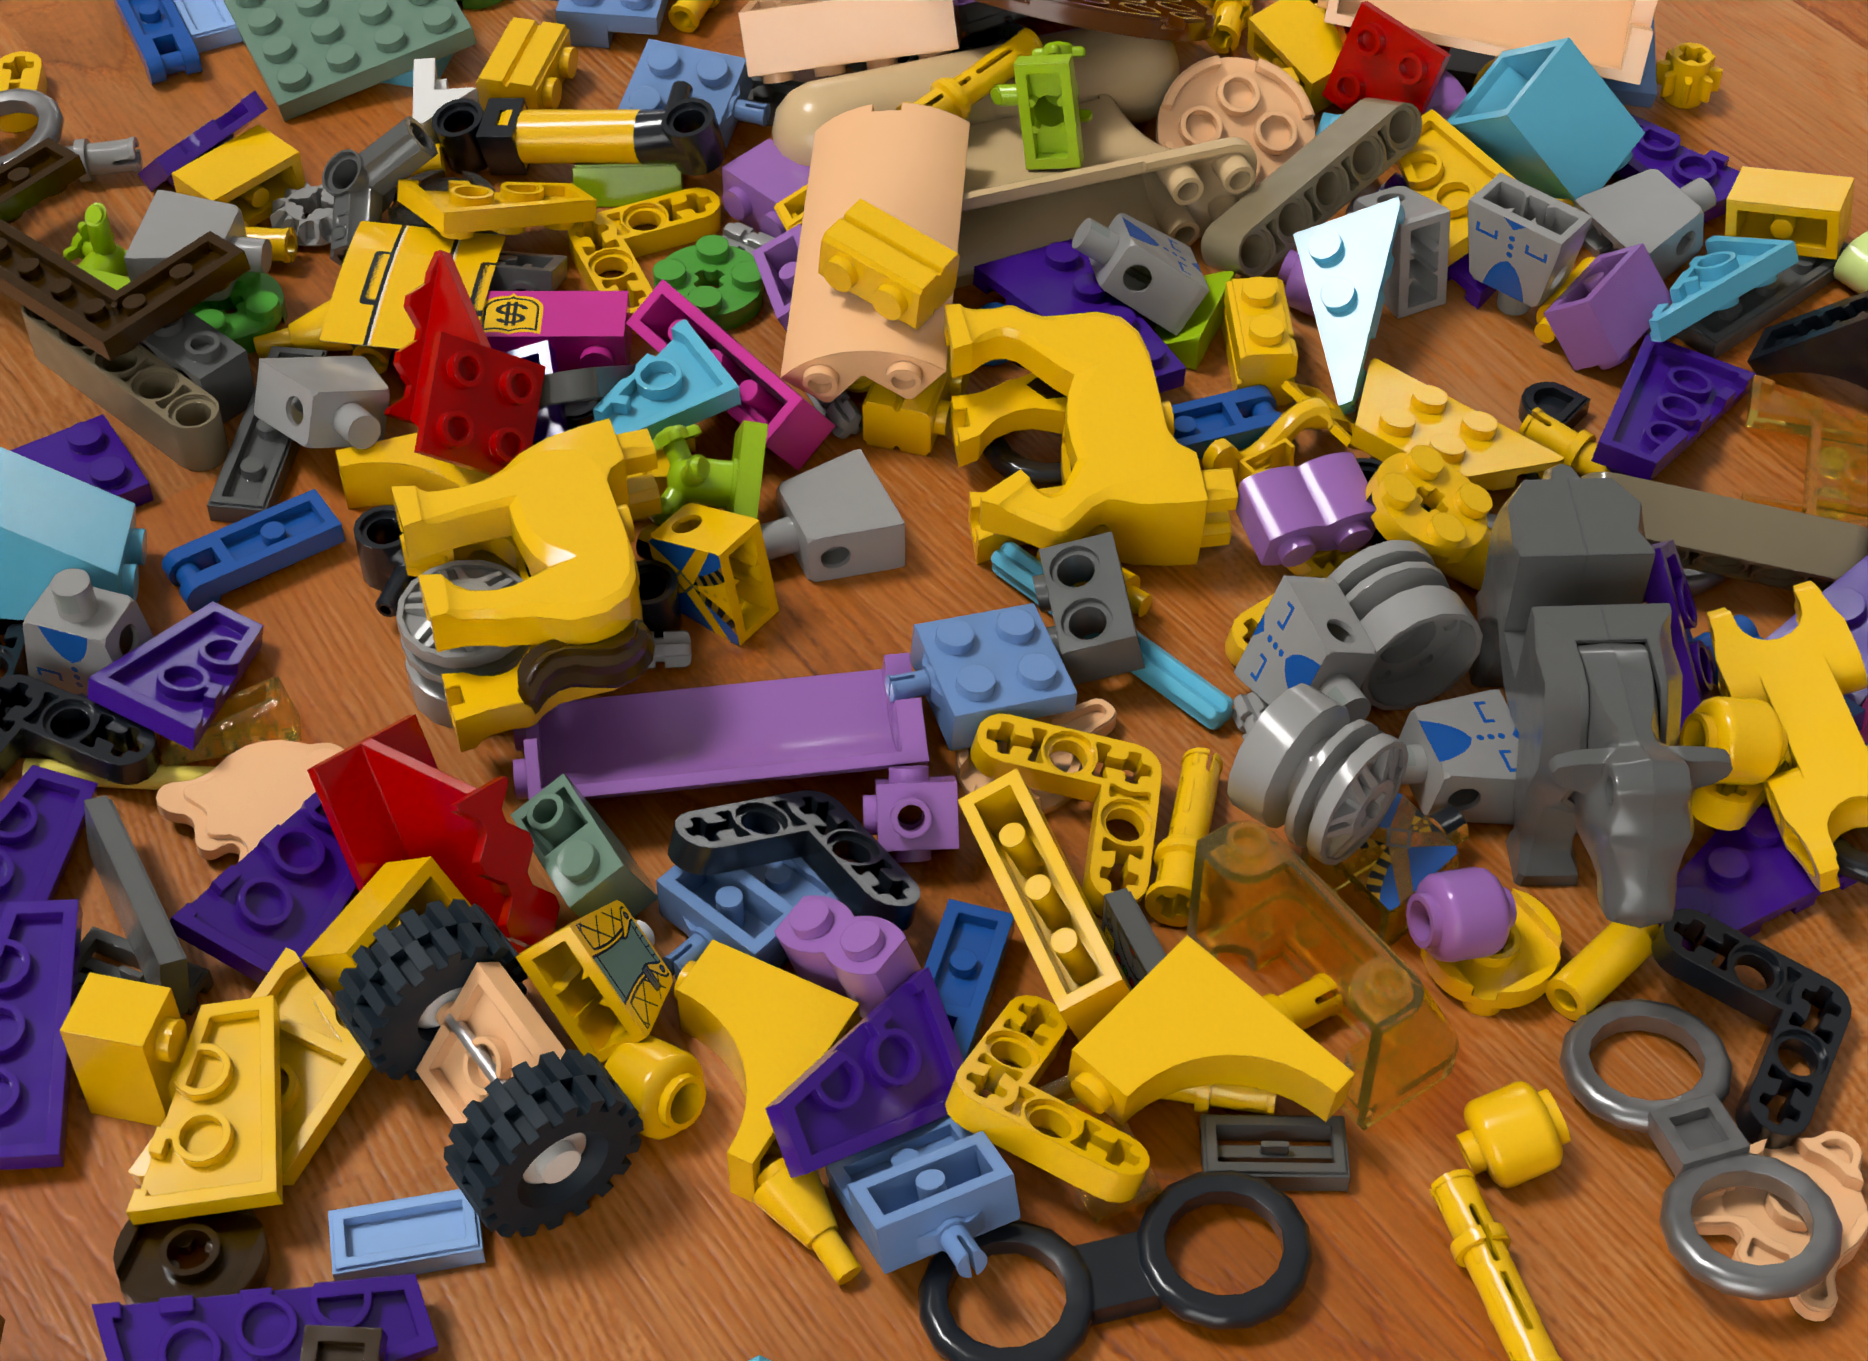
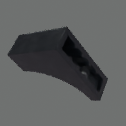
M1868 291L1765 328L1747 360L1748 364L1759 379L1782 373H1815L1842 379L1868 390Z

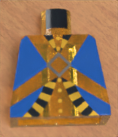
M1397 793L1381 823L1367 841L1348 859L1334 866L1323 864L1310 855L1308 848L1302 847L1299 870L1381 952H1384L1409 931L1406 917L1407 903L1409 898L1416 892L1420 881L1431 873L1457 869L1460 858L1457 845L1468 839V825L1462 814L1453 806L1445 805L1426 817L1403 794Z

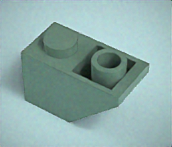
M564 773L510 815L517 827L530 832L534 842L533 852L568 907L580 918L615 900L622 902L634 918L658 899L657 893L630 852Z

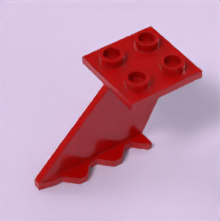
M1368 1L1361 2L1351 27L1335 24L1343 46L1322 96L1345 111L1364 98H1377L1411 103L1418 108L1421 116L1424 115L1451 57V54H1449L1451 47L1434 44Z
M439 250L434 252L425 274L424 284L405 295L403 307L416 330L414 340L396 351L393 361L396 370L405 384L404 397L386 408L384 415L418 427L414 453L492 476L503 470L518 454L532 447L546 366L491 348L451 253Z
M416 714L400 719L307 769L359 892L386 862L431 856L472 906L475 903L484 909L518 954L554 933L560 905L555 894L539 888L531 882L528 869L534 849V842L530 832L508 823L502 811L509 783L507 777H497L485 785L476 788L440 771Z

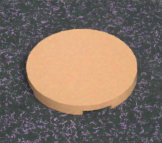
M1216 55L1191 65L1171 84L1158 111L1155 129L1156 143L1175 149L1228 137L1242 138L1251 145L1257 156L1256 187L1316 137L1313 120L1315 114L1302 88L1289 74L1278 66L1261 58L1258 61L1239 57L1220 58V56Z

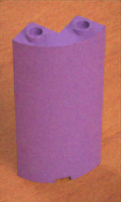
M910 652L884 655L882 669L579 699L559 704L543 715L535 725L528 728L513 729L516 751H524L525 754L524 759L513 760L516 798H528L530 800L563 773L572 781L586 800L883 770L892 766L927 765L929 763L921 697L899 699L891 703L885 687L886 675L912 672Z

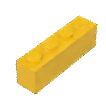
M1016 768L958 799V802L1060 1014L1080 1042L1132 988L1040 805Z

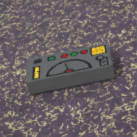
M1123 888L1104 895L1102 930L1133 989L1167 955L1131 891L1128 892L1127 888Z

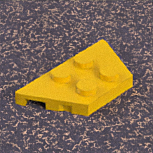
M1377 358L1370 360L1350 444L1383 462L1394 454L1409 453L1413 446L1424 444L1437 450L1445 462L1459 470L1471 483L1493 491L1513 488L1518 475L1536 472L1543 478L1545 470L1558 464H1563L1565 457L1498 423L1492 415L1482 411H1475L1449 397L1442 389L1426 385Z
M287 947L251 996V998L274 995L280 1012L282 1186L295 1184L373 1067L366 1054L340 1019L334 1006L307 972L296 952ZM152 1139L128 1171L134 1181L142 1186L151 1161L148 1150Z

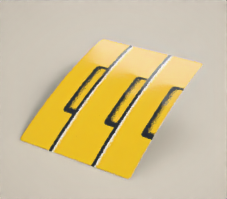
M361 221L342 264L325 317L320 340L391 349H401L412 342L416 329L403 307L405 295L424 284L425 274L434 252L439 250L451 253L477 316L481 321L490 283L506 237L474 233V236L470 239L456 240L441 236L440 232L435 228Z

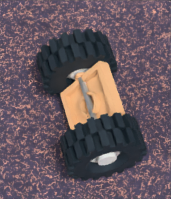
M453 899L448 909L441 900L427 903L425 914L419 916L412 908L399 915L401 921L399 926L390 931L386 924H384L374 932L373 935L377 942L371 948L361 945L352 955L357 967L343 969L338 980L344 989L335 992V1003L340 1009L337 1013L375 1069L381 1074L386 1072L389 1078L401 1080L406 1073L412 1081L423 1080L454 1124L448 1135L454 1144L444 1148V1159L448 1163L446 1169L484 1225L492 1233L497 1230L500 1236L511 1238L518 1230L523 1238L536 1235L541 1224H544L548 1230L563 1225V1216L573 1211L577 1217L590 1207L586 1201L596 1193L603 1197L614 1187L609 1181L614 1174L624 1175L632 1163L626 1154L638 1152L642 1142L637 1133L644 1130L643 1121L638 1115L640 1113L594 1055L587 1052L583 1057L579 1050H565L525 997L527 988L522 981L528 979V975L515 958L518 953L482 907L475 903L470 907L465 900Z

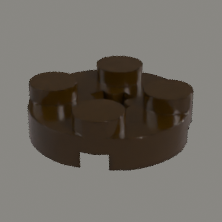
M252 1208L133 1225L129 1219L116 1241L113 1261L120 1289L127 1305L158 1302L159 1298L193 1295L194 1298L240 1294V1290L261 1288L268 1273L270 1252L263 1224L255 1216ZM196 1246H205L207 1260L197 1267L182 1269L180 1263L175 1260L178 1254L191 1255Z

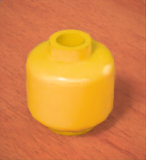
M1716 696L1703 700L1692 714H1689L1684 720L1680 733V746L1724 749L1730 754L1732 771L1726 778L1714 784L1755 785L1765 782L1776 771L1779 762L1786 755L1788 735L1780 722L1778 714L1769 703L1756 698Z
M648 1035L638 1043H622L603 1063V1066L640 1113L638 1115L643 1121L644 1128L643 1131L639 1132L640 1134L657 1140L672 1137L681 1130L691 1126L701 1114L706 1100V1087L702 1066L691 1053L657 1037Z
M1523 1081L1512 1082L1469 1101L1464 1108V1122L1467 1130L1455 1135L1460 1151L1470 1171L1474 1175L1486 1171L1491 1180L1503 1188H1512L1556 1169L1563 1160L1562 1145L1571 1142L1566 1122L1549 1090L1544 1088L1536 1091L1533 1086Z

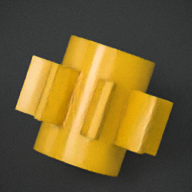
M1682 43L1677 45L1674 50L1667 49L1665 60H1657L1656 82L1662 85L1660 96L1664 97L1665 101L1670 105L1682 109L1694 108L1702 102H1709L1711 92H1717L1723 73L1722 68L1714 67L1716 56L1707 47L1698 43Z

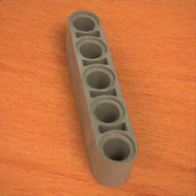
M1364 98L1358 101L1210 224L1205 230L1201 241V253L1205 263L1216 270L1234 271L1236 274L1248 277H1259L1284 258L1290 249L1293 250L1297 247L1293 234L1325 223L1416 145L1422 132V118L1418 108L1411 103L1377 98Z
M24 305L21 306L34 355L42 364L180 466L190 471L201 472L216 468L226 460L229 452L228 440L219 403L212 395L139 343L132 351L110 361Z
M1593 472L1581 476V478H1612L1638 499L1642 506L1646 540L1651 545L1674 540L1683 568L1793 591L1792 586L1811 580L1823 592L1868 555V529L1860 525L1618 473Z

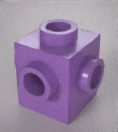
M926 765L888 767L889 778L875 779L876 795H863L864 828L871 835H877L879 844L886 851H891V856L896 862L932 860L931 850L959 849L958 794L955 776L929 777V767ZM907 805H916L922 809V812L915 821L905 822L898 817L900 810Z

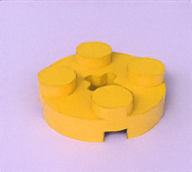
M1424 444L1413 446L1409 453H1397L1384 460L1369 480L1365 490L1366 500L1372 495V501L1376 507L1371 519L1377 530L1387 541H1413L1425 548L1430 556L1433 554L1440 557H1449L1444 564L1460 562L1473 551L1487 531V514L1493 506L1492 498L1483 487L1471 483L1459 470L1445 462L1437 450ZM1424 503L1432 510L1428 512L1420 504Z
M1512 888L1511 894L1515 900L1517 915L1515 924L1510 928L1503 953L1457 962L1437 961L1424 948H1420V956L1432 979L1449 995L1461 1000L1464 1007L1473 1014L1492 1016L1501 1009L1517 1008L1535 1001L1545 993L1548 981L1558 971L1562 942L1558 922L1547 907L1526 892Z

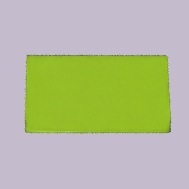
M575 164L572 168L573 184L597 199L596 207H620L683 190V173L675 165Z
M1234 271L1204 275L1209 292L1177 336L1158 324L1153 330L1186 368L1197 370L1222 322L1223 308H1225L1226 282L1235 279L1236 273Z

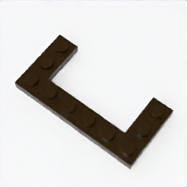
M48 137L0 166V291L110 361L132 351L139 342L165 325L179 320L185 312L214 293L223 291L232 281L251 270L244 250L209 231L119 290H115L10 225V223L18 220L26 210L48 197L62 193L70 183L85 175L86 171L80 156Z

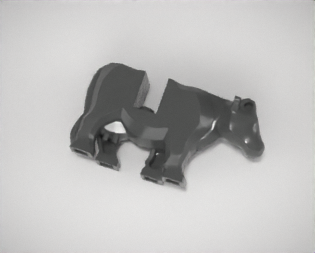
M1558 464L1545 470L1542 479L1523 480L1501 507L1494 521L1481 590L1475 596L1477 622L1483 638L1480 653L1468 671L1471 683L1480 688H1505L1511 718L1519 732L1513 799L1515 810L1514 829L1509 833L1505 841L1514 883L1518 886H1576L1578 869L1572 842L1574 835L1579 833L1597 874V897L1606 919L1619 924L1644 928L1673 919L1676 908L1678 870L1685 850L1694 834V820L1691 809L1692 791L1700 787L1712 785L1726 778L1733 767L1730 754L1724 749L1705 746H1677L1681 722L1683 674L1672 646L1670 628L1672 610L1670 603L1642 604L1655 557V550L1645 538L1641 502L1612 478H1580L1572 467Z

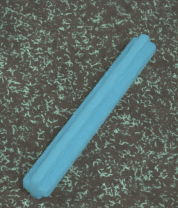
M1005 542L991 556L993 572L1038 604L1032 576L1044 574L1041 561L1016 543ZM1137 631L1145 668L1131 671V673L1208 729L1217 730L1224 722L1230 719L1233 714V700L1231 697ZM1092 633L1083 638L1086 640L1093 639L1101 633Z

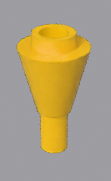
M331 299L288 324V328L253 338L259 358H267L272 346L337 351L354 350L356 345L320 340Z
M783 1157L767 1166L757 1178L760 1187L753 1196V1203L806 1248L813 1249L837 1285H843L856 1277L862 1270V1267L837 1232L838 1225L818 1170L791 1178Z

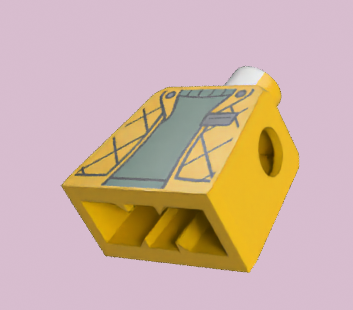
M618 900L571 922L515 957L583 1057L588 1052L594 1055L600 1063L606 1061L622 1043H638L650 1034L673 983L671 972L654 949L655 937L652 929L645 922L634 919L626 906Z

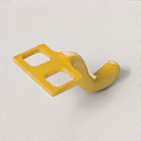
M1285 380L1281 388L1297 404L1284 412L1257 441L1243 451H1238L1233 444L1224 438L1215 440L1205 451L1202 464L1205 470L1231 467L1235 482L1237 483L1239 460L1284 438L1292 442L1300 432L1308 429L1326 428L1346 447L1360 450L1350 444L1352 436L1347 432L1349 431L1353 434L1355 421L1349 415H1344L1341 409L1318 388ZM1271 455L1256 462L1255 469L1270 462Z

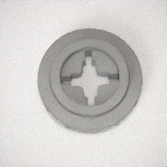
M306 182L302 189H285L284 198L272 201V214L270 215L272 228H294L299 246H320L331 243L334 196L326 192L323 184L310 186ZM305 213H312L307 218L305 217Z

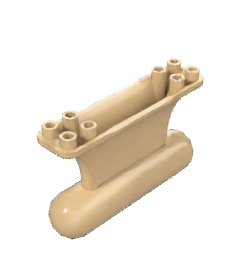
M1075 28L1040 35L1038 37L1043 47L1050 42L1063 41L1069 42L1073 46L1085 48L1086 57L1073 58L1075 78L1080 90L1079 110L1089 109L1093 115L1090 122H1081L1084 161L1081 168L1026 170L1019 106L1001 107L996 105L992 101L990 94L971 106L970 114L966 121L970 122L957 252L960 255L956 288L973 285L974 266L1044 247L1054 242L1073 239L1077 229L1087 218H1091L1108 228L1116 215L1125 213L1190 246L1198 238L1203 237L1205 230L1212 222L1255 188L1256 153L1246 140L1239 137H1228L1171 149L1155 143L1135 128L1134 125L1147 123L1157 117L1165 94L1174 80L1181 74L1176 47L1172 41L1131 37L1085 28ZM1004 43L808 81L790 91L777 107L772 127L774 145L786 158L797 164L810 167L815 131L824 123L846 111L873 104L875 111L896 110V107L902 104V102L913 103L930 91L931 83L941 77L954 78ZM1015 76L1005 84H1016Z

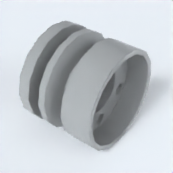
M1389 540L1369 546L1345 560L1327 577L1334 579L1338 583L1376 649V660L1360 687V690L1370 701L1371 705L1382 710H1405L1427 703L1449 690L1468 672L1479 655L1483 634L1478 622L1459 595L1450 590L1444 574L1440 569L1436 568L1427 550L1413 541Z
M456 560L430 568L423 573L442 574L454 585L468 590H496L513 586L523 581L522 578L506 566L485 560ZM418 577L410 582L398 600L396 621L401 635V647L406 656L405 667L410 692L418 710L434 723L454 729L447 708L441 674L466 672L479 676H496L507 673L518 665L530 645H514L509 647L466 646L437 653L431 623L427 621Z
M1300 683L1284 691L1269 704L1251 727L1237 752L1229 773L1227 794L1232 805L1266 827L1277 829L1285 825L1284 831L1289 842L1298 847L1308 848L1312 857L1323 864L1334 866L1348 859L1357 851L1381 823L1399 791L1406 773L1409 755L1406 744L1392 735L1379 733L1378 727L1369 721L1358 719L1350 723L1349 712L1345 706L1316 688Z

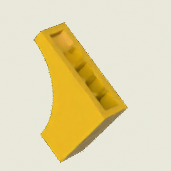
M417 433L377 441L367 449L349 447L335 450L348 509L394 505L391 486L415 485L426 492L441 491L482 481L490 477V475L414 453Z
M1187 935L1072 1049L1067 1079L1071 1082L1074 1094L1083 1105L1097 1114L1106 1112L1121 1126L1135 1113L1164 1096L1181 1090L1208 1085H1240L1272 1092L1298 1103L1327 1122L1345 1102L1355 1073Z
M712 939L697 961L691 960L682 968L675 983L674 997L678 1001L681 1031L702 1042L723 1060L733 1073L746 1101L745 1110L736 1137L727 1151L730 1192L753 1203V1196L760 1187L757 1182L758 1176L767 1166L783 1157L765 1108L860 1022V1006L858 1002Z

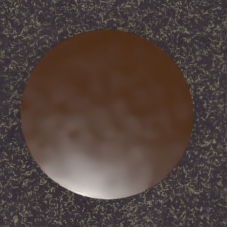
M974 0L1008 11L1070 26L1166 41H1201L1208 39L1212 35L1216 19L1213 9L1200 0Z

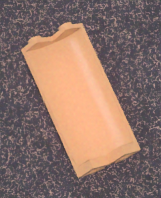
M1318 0L1317 7L1326 9L1324 22L1351 27L1361 2L1368 1L1434 44L1497 57L1502 51L1569 37L1601 78L1640 85L1654 32L1651 25L1658 0Z
M902 102L901 110L875 111L873 104L858 107L832 118L815 131L780 379L823 402L829 403L862 375L906 399H913L946 372L948 346L945 344L943 333L945 304H953V294L938 310H934L933 315L918 330L898 319L888 320L881 316L871 303L850 291H837L828 284L824 276L818 273L820 246L824 233L839 218L843 219L845 212L861 198L953 251L958 252L970 122L938 108Z

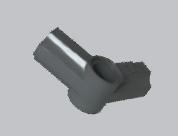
M411 116L403 119L360 153L351 149L336 153L324 168L322 175L323 187L326 192L334 196L330 259L340 266L344 262L359 223L361 221L381 223L382 213L390 207L395 197L398 179H406L438 154L434 140L427 134L423 126Z

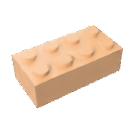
M958 0L749 1L738 13L748 77L762 76L763 84L793 80L794 74L798 73L799 70L814 69L815 77H825L845 73L846 66L852 63L866 62L867 70L898 64V59L904 56L918 55L919 59L949 54L952 50L959 49L962 39Z

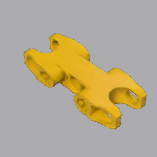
M1810 580L1792 586L1796 600L1794 609L1797 615L1796 621L1798 626L1791 633L1781 638L1762 640L1749 636L1740 629L1731 611L1725 607L1707 612V621L1718 668V687L1721 697L1756 698L1767 702L1778 714L1781 724L1786 729L1788 748L1784 759L1789 770L1771 775L1763 782L1770 811L1786 849L1801 864L1812 883L1822 893L1840 887L1837 875L1839 871L1836 860L1837 853L1833 843L1841 834L1851 829L1868 827V746L1865 745L1843 695L1866 689L1868 687V680L1860 651L1845 618L1832 607L1819 587Z

